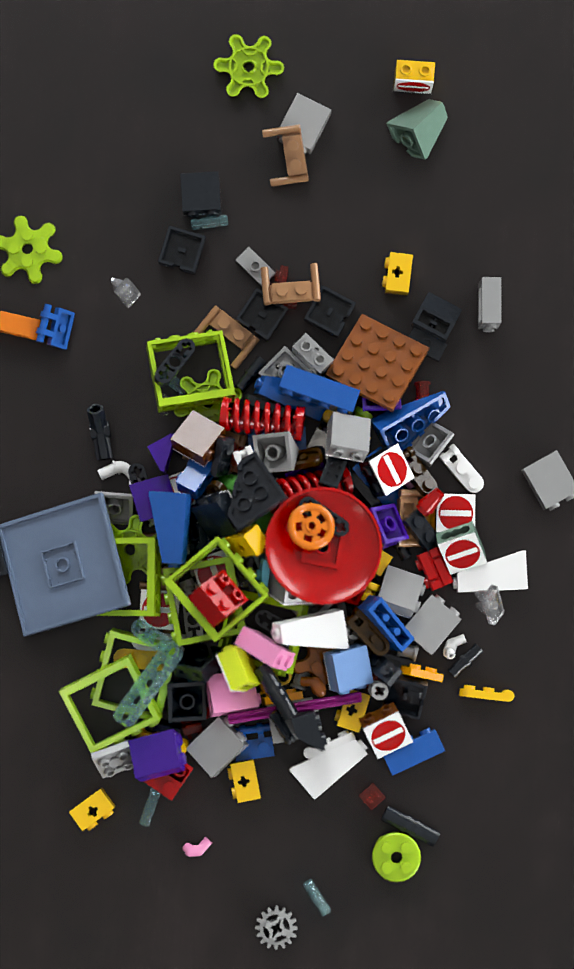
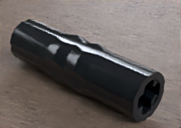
M266 663L254 670L256 676L283 720L286 721L295 716L298 711L272 668Z
M390 806L386 807L381 817V820L432 847L439 838V831Z

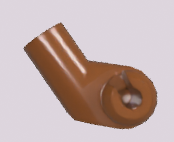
M303 676L300 678L301 686H310L320 698L326 695V687L320 678Z

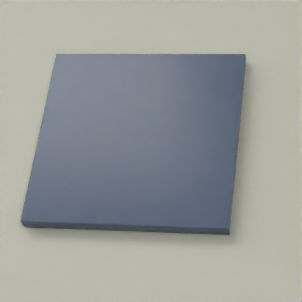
M100 492L0 524V541L24 637L131 605L103 493Z

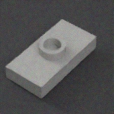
M250 247L235 260L261 287V267H268L269 280L276 274Z

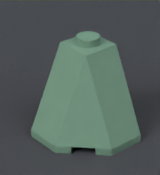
M428 99L387 122V126L392 138L397 143L401 141L408 148L406 152L412 157L425 160L428 158L448 116L445 106L441 101Z

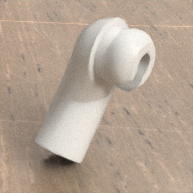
M464 634L446 641L443 655L447 659L455 657L457 646L467 643Z

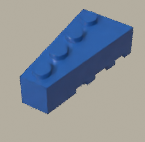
M286 365L279 385V390L286 396L292 397L294 395L303 402L314 403L323 409L352 415L360 393L358 389L290 365Z

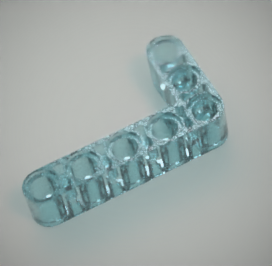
M136 620L131 626V631L134 636L157 653L114 712L115 720L125 727L135 724L183 657V650L179 645L144 620ZM146 627L145 632L139 634L140 628ZM160 637V642L154 645V640ZM172 648H176L175 653L169 656V651ZM164 664L163 670L157 672L158 666ZM152 680V685L146 688V682ZM140 696V702L134 704V699ZM128 712V718L122 721L123 714Z

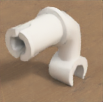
M113 460V463L98 470L102 480L117 473H123L128 477L129 485L131 484L128 469L131 465L127 462Z

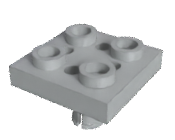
M284 346L258 374L260 376L282 378L286 365H294L296 368L310 373L312 371Z
M128 740L116 745L112 743L105 749L91 753L92 760L102 778L112 777L119 772L133 769Z

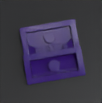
M168 474L129 485L140 522L153 519L149 491L173 492Z

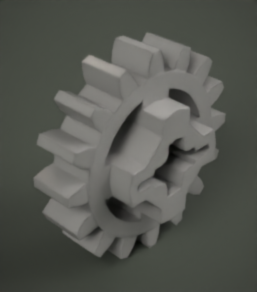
M277 905L273 911L268 907V913L262 911L261 915L263 918H257V922L260 925H256L255 929L260 930V932L256 936H262L260 943L267 942V948H270L271 945H274L275 950H277L278 945L285 948V942L291 944L290 937H296V934L293 932V930L298 929L296 925H293L296 922V918L291 919L292 912L290 911L286 914L285 907L281 911ZM272 915H277V917L272 920L267 919ZM284 918L287 919L290 929L284 925ZM280 920L281 930L278 929L273 935L272 925L275 926ZM263 926L268 929L269 937L265 935ZM286 936L281 940H276V937Z

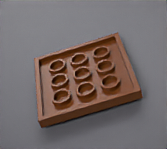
M361 314L335 357L333 364L326 372L325 378L360 390V396L393 412L428 353L429 347Z

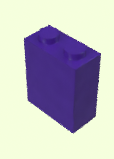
M171 729L129 740L135 779L143 782L185 771L184 764H187L184 752L182 753L181 745H183L181 734Z

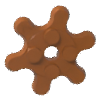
M305 646L307 648V656L304 659L296 660L294 673H310L313 677L320 678L326 687L328 678L325 665L323 664V652L336 648Z

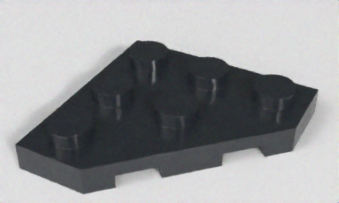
M255 451L238 464V474L234 482L231 505L227 513L239 532L288 499Z

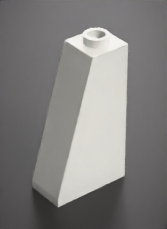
M526 550L456 573V577H453V589H456L457 593L528 589Z
M333 608L272 623L273 629L271 634L275 643L337 649L349 648L344 612L341 609Z
M354 739L312 759H307L293 765L289 770L315 800L368 754L365 751L368 747L361 739L358 741Z

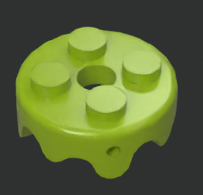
M391 832L382 835L377 839L372 851V862L375 870L384 879L392 882H401L411 878L418 870L421 861L420 849L415 840L401 832ZM394 852L402 854V859L398 863L391 860V855Z

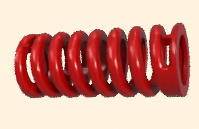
M223 397L219 425L224 427L225 431L230 432L233 426L236 433H241L244 428L246 434H251L254 430L256 435L262 434L263 431H265V434L274 433V431L275 433L290 431L294 440H302L306 407L297 406L295 408L291 424V406L286 405L280 425L281 405L279 403L275 404L270 423V403H265L260 421V401H255L250 420V400L246 399L239 421L240 399L235 398L229 420V411H231L229 403H232V398Z
M345 467L342 475L343 480H340L337 489L343 490L341 483L344 482L345 492L352 495L353 481L348 468ZM316 470L313 473L307 472L304 475L297 474L294 477L288 476L285 479L279 478L276 479V482L279 486L282 485L283 492L289 498L309 488L324 487L318 484L323 470ZM281 504L270 511L271 514H274Z

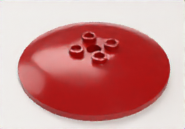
M315 487L292 495L275 511L266 531L265 554L271 573L288 593L308 603L330 605L344 602L356 596L371 582L380 565L382 538L376 519L362 501L340 489ZM304 497H312L349 523L348 533L342 537L333 535L327 544L326 552H320L318 549L307 550L301 548L293 542L289 535V517ZM321 514L318 515L321 522L326 521ZM301 522L296 523V531H302ZM313 523L308 524L309 529H315ZM334 523L337 527V532L344 531L342 523L339 525ZM321 529L317 536L323 538L326 531ZM305 534L303 540L312 542L313 537Z

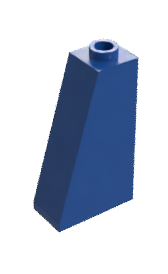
M261 375V378L256 380L254 385L255 394L279 403L284 407L290 405L292 411H295L297 406L306 407V417L314 421L321 420L325 409L314 403L303 402L294 395L290 397L281 393L279 385L282 378Z
M149 491L162 563H167L170 568H180V564L184 565L187 560L192 495L187 493Z

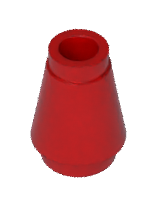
M435 488L418 501L417 509L425 516L433 514L444 496L443 492Z

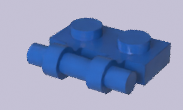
M45 304L43 311L40 313L41 322L36 330V341L43 343L46 336L48 337L47 345L67 350L75 313L62 308H55L53 314L51 313L52 305ZM52 320L51 328L47 330L48 321Z
M260 722L253 726L245 727V725H240L239 728H235L237 732L241 731L245 736L246 734L258 733V738L246 740L249 745L236 757V761L275 756L272 736L264 737V732L271 731L270 723L262 724Z

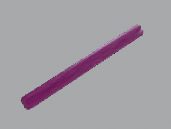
M361 692L295 702L293 704L298 713L359 703L362 702ZM272 706L231 713L227 716L228 723L236 724L270 718L269 714L277 710V708Z

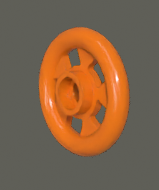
M306 503L300 505L291 513L288 520V532L293 542L299 547L307 550L320 549L327 545L333 537L335 530L334 520L325 507L315 503ZM310 511L312 516L304 519L302 513ZM319 514H321L326 520L322 524L319 521V519L316 518ZM297 522L302 523V531H296ZM313 523L315 529H309L308 524ZM321 529L326 531L323 538L317 536ZM304 535L312 536V542L303 540Z

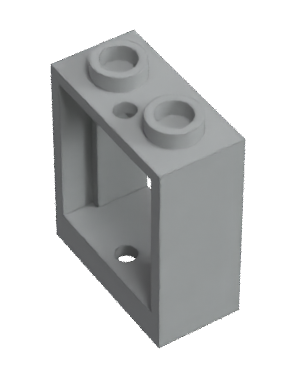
M482 277L478 283V329H483V332H494V329H498L501 324V277Z
M307 333L292 346V353L313 374L322 377L333 364L334 359Z

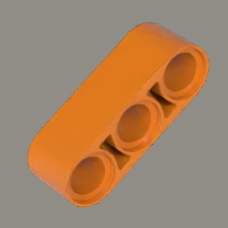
M0 311L1 333L32 340L37 339L36 330L40 326L41 320Z

